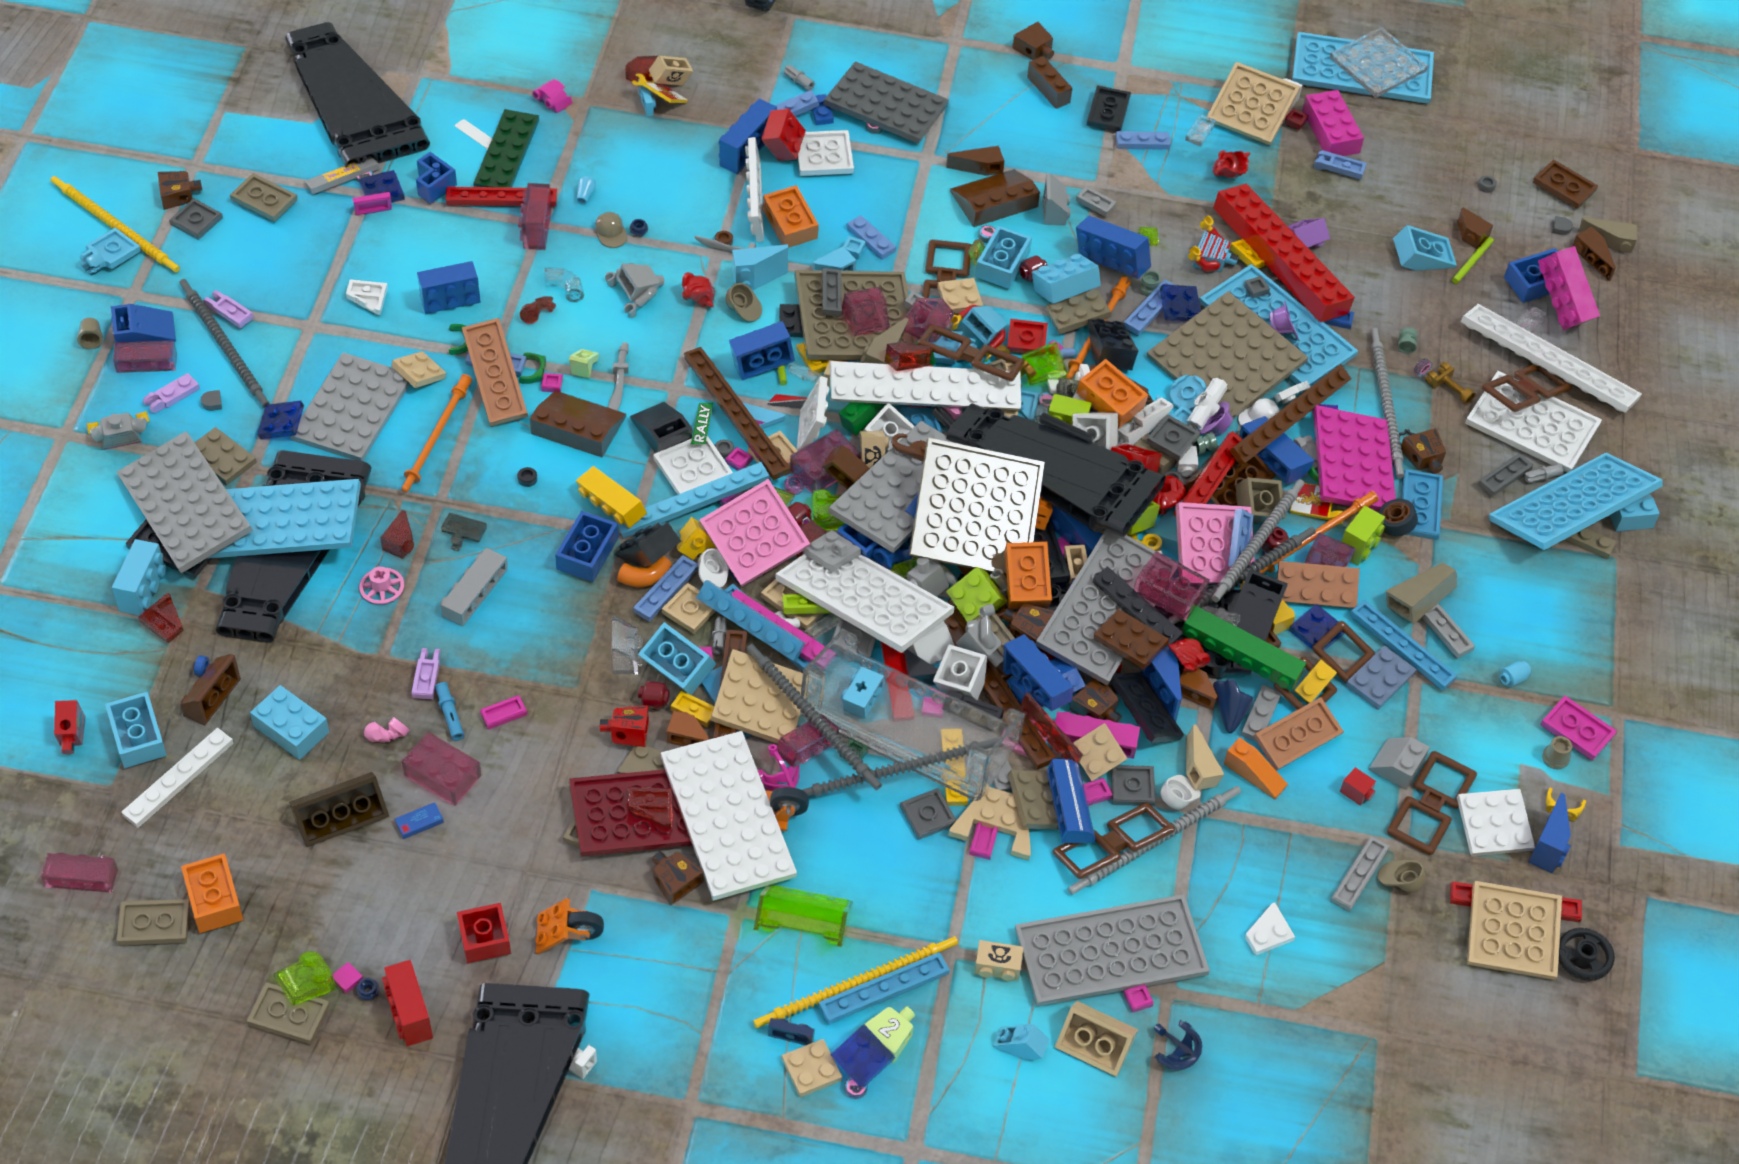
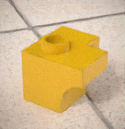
M691 517L680 530L681 542L677 545V549L694 560L699 553L702 554L707 549H715V545L702 524Z

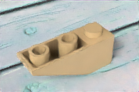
M1196 724L1192 726L1186 736V775L1195 791L1216 787L1224 776L1222 768L1219 766L1212 750L1209 748Z

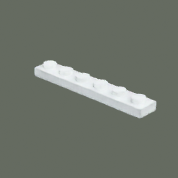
M216 728L121 812L122 816L139 828L234 744L233 739L219 728Z

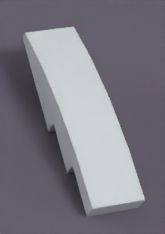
M1161 397L1145 406L1144 409L1132 418L1131 422L1118 429L1117 445L1125 443L1134 445L1138 440H1141L1144 435L1149 434L1173 409V404Z

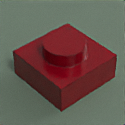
M1293 108L1286 116L1284 123L1300 130L1307 122L1309 115Z

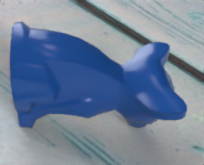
M910 546L897 549L894 553L884 547L876 548L872 552L874 561L888 570L892 568V564L897 565L900 562L909 567L912 565L911 560L913 556H909Z

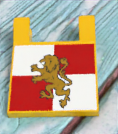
M636 74L639 77V82L632 81L634 85L646 87L669 103H687L688 101L664 84L655 83L654 80L652 82L646 81L642 74Z
M1304 483L1298 492L1297 499L1291 505L1290 513L1331 520L1343 511L1331 512L1333 503L1321 500L1320 486Z

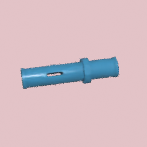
M438 683L435 686L439 698L438 705L443 710L453 741L462 740L465 734L454 706L456 703L455 699L450 694L448 683Z

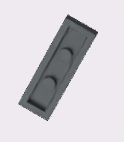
M823 268L822 315L841 316V270Z
M1518 453L1483 477L1478 485L1493 497L1522 477L1526 472L1531 471L1533 464Z

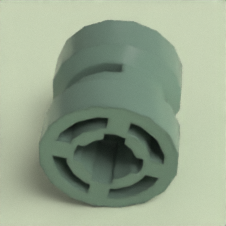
M1152 270L1146 271L1142 275L1140 292L1145 296H1149L1159 286L1160 275Z
M1406 327L1400 330L1398 350L1400 352L1410 354L1416 351L1418 332L1415 329Z
M1210 432L1202 437L1199 436L1192 446H1196L1197 455H1201L1205 451H1215L1217 449V440L1215 435Z

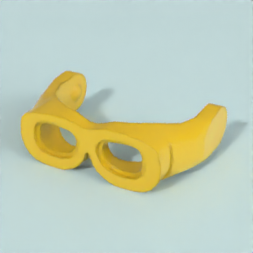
M1549 787L1546 795V811L1549 813L1552 812L1556 804L1551 797L1553 789ZM1583 799L1579 808L1567 809L1569 820H1577V817L1584 810L1586 800Z

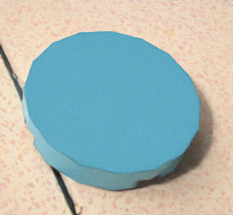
M1183 375L1172 384L1170 399L1177 409L1183 405L1190 411H1193L1196 406L1194 404L1195 399L1205 392L1207 386L1198 376Z

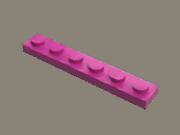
M738 589L731 594L806 642L799 656L821 670L833 658V651Z

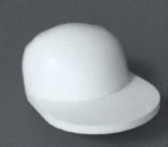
M1259 399L1252 407L1247 408L1239 415L1238 422L1241 426L1263 416L1269 419L1279 411V408L1270 399Z
M707 549L698 559L699 577L703 583L705 580H709L721 588L727 581L729 567L717 549Z
M1182 775L1169 778L1160 791L1163 801L1169 807L1176 810L1184 809L1201 795L1200 790L1195 791L1189 778Z

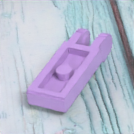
M217 290L212 292L217 302L208 297L203 300L206 307L240 329L254 318L251 311Z
M186 373L159 390L146 395L143 403L147 406L150 405L149 409L156 413L199 390L200 387L191 375Z
M422 648L420 659L417 662L412 698H434L440 666V649H435L433 660L427 659L428 649Z

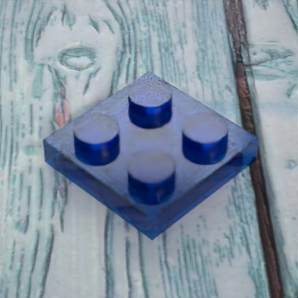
M394 170L359 178L364 196L389 192L391 203L405 200L404 192Z
M1161 285L1160 293L1165 320L1189 321L1201 312L1197 286Z
M302 401L266 405L258 430V437L262 440L296 435L304 408Z
M1316 604L1290 626L1289 631L1312 649L1339 621ZM1341 630L1322 649L1325 651L1345 633Z
M865 1024L857 1029L831 1054V1057L861 1089L869 1084L895 1059V1056Z

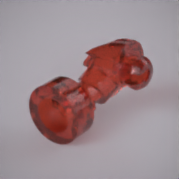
M542 296L534 299L536 301L531 304H525L520 311L521 320L525 323L533 324L538 320L540 311L543 309L552 312L556 307V304L552 302L553 297Z

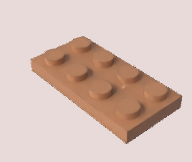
M1279 561L1277 579L1288 583L1282 600L1285 603L1354 609L1357 606L1360 568Z
M1320 697L1255 733L1253 737L1273 768L1278 771L1340 736L1344 731Z

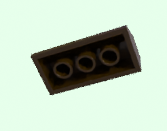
M372 772L289 802L306 847L389 817L377 778Z

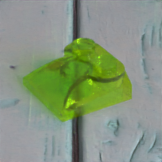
M1057 341L1022 354V359L1027 361L1037 373L1033 378L1026 373L1029 385L1052 379H1065L1067 370Z
M823 489L817 490L811 495L813 531L837 530L845 524L828 513L829 507L842 495H834Z
M314 951L302 953L299 956L298 962L274 973L275 979L293 1005L332 992L336 988L330 968L321 955Z

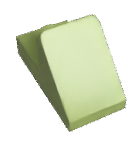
M580 349L570 355L571 373L590 378L592 364L598 361L599 353Z

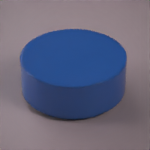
M199 655L194 666L195 676L202 677L205 673L207 666L210 664L207 656Z

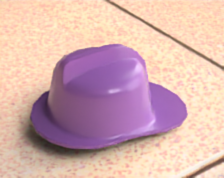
M1284 301L1283 306L1269 314L1271 326L1280 334L1295 333L1298 341H1300L1291 322L1286 301Z
M1228 402L1218 403L1220 406L1216 414L1209 417L1203 429L1199 431L1200 435L1207 432L1221 435L1228 429L1233 422Z

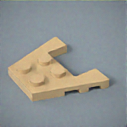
M985 786L952 825L948 836L967 841L973 823L977 824L979 822L982 823L981 826L991 829L997 827L998 831L1015 836L1010 855L1029 861L1031 855L1029 829L1022 826L1014 795Z

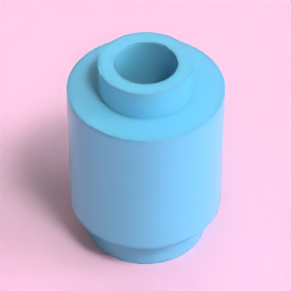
M1517 661L1500 670V681L1507 687H1513L1528 679L1531 675V668L1527 662Z

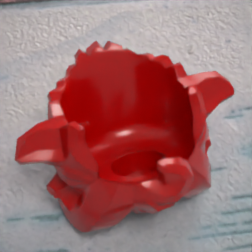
M1241 150L1235 152L1220 151L1218 159L1213 166L1212 171L1214 175L1238 178V176L1246 174L1249 165L1248 157L1251 153H1244Z
M686 272L682 278L684 290L682 298L686 301L687 298L697 301L702 307L706 305L714 307L712 301H714V292L716 291L710 279L704 276H694L693 273Z
M1183 639L1168 645L1170 650L1181 661V665H1184V671L1195 672L1210 662L1209 654L1204 653L1200 642L1197 640Z

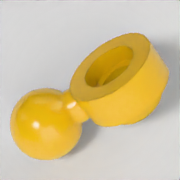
M1147 534L1143 537L1142 541L1132 537L1155 551H1160L1162 548V539L1156 534Z

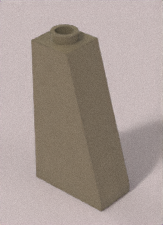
M1441 563L1386 590L1387 607L1411 623L1417 622L1457 587L1456 570L1445 563Z

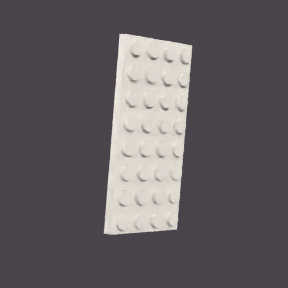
M803 554L776 573V580L901 653L954 613V606L861 554L833 572Z
M742 731L661 752L664 768L713 901L797 877V871L773 809L770 807L769 799Z

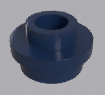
M635 219L630 225V232L633 235L642 236L648 232V225L643 219Z
M364 978L356 987L357 995L363 1000H372L379 993V984L372 978ZM367 988H371V989H372V990L369 991V992H364L365 989H367Z

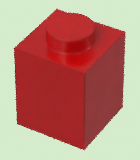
M1355 767L1343 780L1339 792L1361 806L1365 800L1370 801L1374 796L1376 781Z

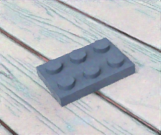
M1383 646L1347 681L1346 686L1379 710L1415 675L1417 669L1386 646Z

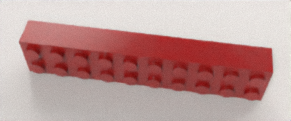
M1247 183L1218 191L1213 209L1258 254V257L1264 261L1266 266L1320 323L1349 314L1355 297Z

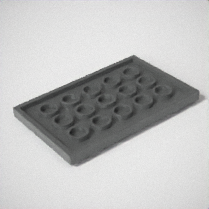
M856 61L824 99L825 106L917 144L920 143L949 102V99Z

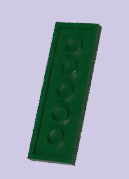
M504 109L473 183L474 187L512 188L539 123V115Z

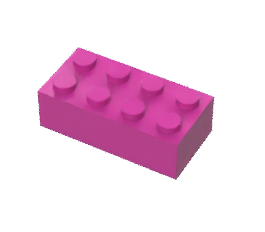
M1334 90L1306 95L1302 112L1309 115L1307 121L1322 150L1341 156L1359 154L1364 137L1340 92Z
M1575 246L1555 252L1538 261L1539 269L1546 282V288L1552 298V305L1558 315V322L1563 330L1581 325L1600 316Z

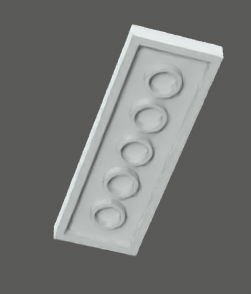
M753 137L748 138V146H745L746 156L749 157L746 159V167L749 172H746L747 182L750 183V185H747V193L750 198H747L748 209H751V211H748L749 223H753L751 224L752 235H755L757 242L764 241L761 162L756 138Z

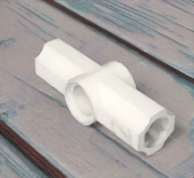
M1213 378L1205 392L1195 399L1194 404L1196 406L1187 419L1186 425L1201 431L1209 417L1217 413L1220 408L1218 403L1227 390V383L1224 380Z

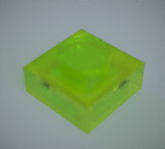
M1139 227L1138 234L1149 237V245L1157 246V227Z

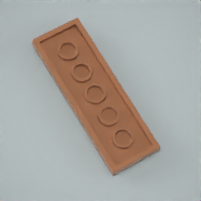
M499 318L462 327L490 427L528 417Z

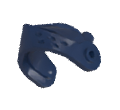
M1180 1020L1178 1024L1180 1028L1186 1031L1182 1041L1167 1032L1161 1024L1154 1026V1031L1159 1036L1164 1035L1178 1045L1176 1050L1168 1056L1160 1052L1155 1055L1158 1063L1173 1070H1183L1194 1065L1202 1053V1040L1191 1024ZM1192 1040L1194 1042V1051L1192 1048ZM1189 1054L1191 1055L1190 1057H1187V1058H1184V1059H1180V1058L1183 1057V1056H1186V1055H1189Z

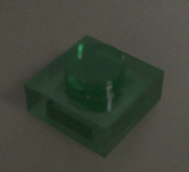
M852 737L847 741L848 747L855 751L856 755L860 757L859 759H863L868 753L869 746Z

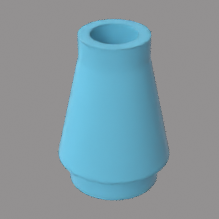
M583 176L579 180L576 201L580 204H586L596 188V182L592 177Z

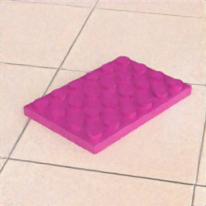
M1316 405L1313 409L1321 500L1352 506L1353 500L1356 498L1360 499L1370 491H1374L1379 501L1369 506V508L1379 512L1386 502L1396 499L1386 419Z

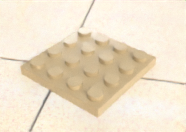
M1236 62L1208 113L1206 121L1271 146L1300 91V86Z
M732 649L710 721L790 748L801 712L800 709H797V705H794L793 701L786 697V693L779 689V685H775V681L768 677V673H764V670L758 666V661L752 655ZM775 664V667L779 669L778 671H781L782 675L789 679V683H792L793 687H796V691H800V695H803L805 699L811 676Z
M1474 881L1467 965L1556 980L1558 975L1562 896Z

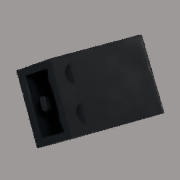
M1099 318L1095 320L1088 319L1091 352L1095 364L1099 365L1106 359L1117 369L1133 370L1138 349L1124 323L1120 321L1110 322Z
M665 402L630 416V419L655 453L692 439V427L683 414Z
M657 522L653 526L649 525L645 529L642 528L634 533V538L626 540L618 546L620 550L615 555L639 566L647 567L654 564L679 544L681 540L668 522L662 524Z
M1249 569L1229 623L1266 641L1288 583Z

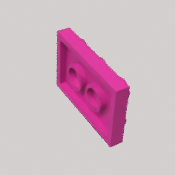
M1564 696L1540 724L1554 735L1568 738L1573 748L1592 761L1617 733V730L1567 696Z

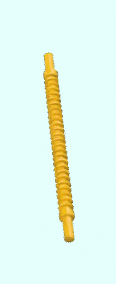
M56 176L51 177L50 181L59 187L63 194L92 213L100 221L107 224V226H110V228H117L137 243L143 252H146L147 255L159 264L166 265L175 273L179 272L180 266L171 261L167 254L151 245L150 242L123 224L115 216H112L108 211H105L101 206H98L90 198H87L83 193H80L71 184L64 183Z
M954 936L937 944H928L927 948L922 947L921 951L919 949L916 950V953L911 951L910 955L905 954L904 958L900 956L899 960L893 959V962L888 961L887 965L883 963L882 967L876 966L875 970L871 968L870 972L866 970L865 974L859 973L858 977L854 975L853 979L842 980L841 984L837 982L836 986L830 985V989L825 987L824 991L819 990L818 994L813 992L812 996L807 995V998L801 997V1001L796 999L795 1003L790 1002L789 1006L784 1004L783 1008H774L773 1012L753 1020V1024L757 1029L769 1024L771 1018L785 1019V1016L790 1018L792 1013L793 1015H796L797 1011L802 1013V1009L808 1010L809 1006L813 1008L814 1004L819 1005V1002L956 946L958 945V940Z

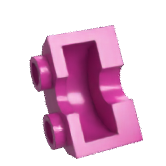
M556 79L547 81L532 92L536 100L544 101L546 107L556 113L572 104L571 96L567 97L563 90L565 86Z

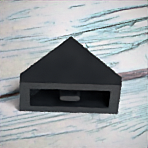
M906 650L904 658L910 688L935 685L933 680L938 669L909 650Z

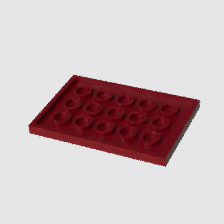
M665 769L569 778V788L581 857L693 845Z

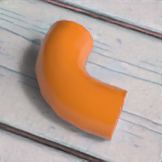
M662 556L654 564L647 567L638 568L624 563L619 570L617 581L637 588L649 587L656 584L672 567V564L665 556Z

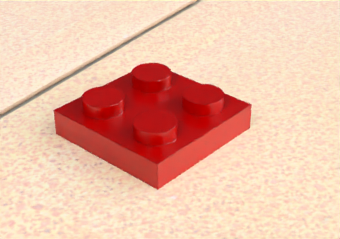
M1010 319L1007 348L1010 352L1044 356L1048 323Z

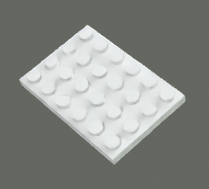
M1497 371L1492 380L1505 376L1506 374ZM1507 383L1494 388L1515 404L1527 400ZM1484 391L1467 417L1465 424L1548 464H1561L1563 471L1567 473L1573 470L1602 419L1555 397L1545 399L1539 394L1538 396L1541 399L1539 403L1521 411L1513 412Z

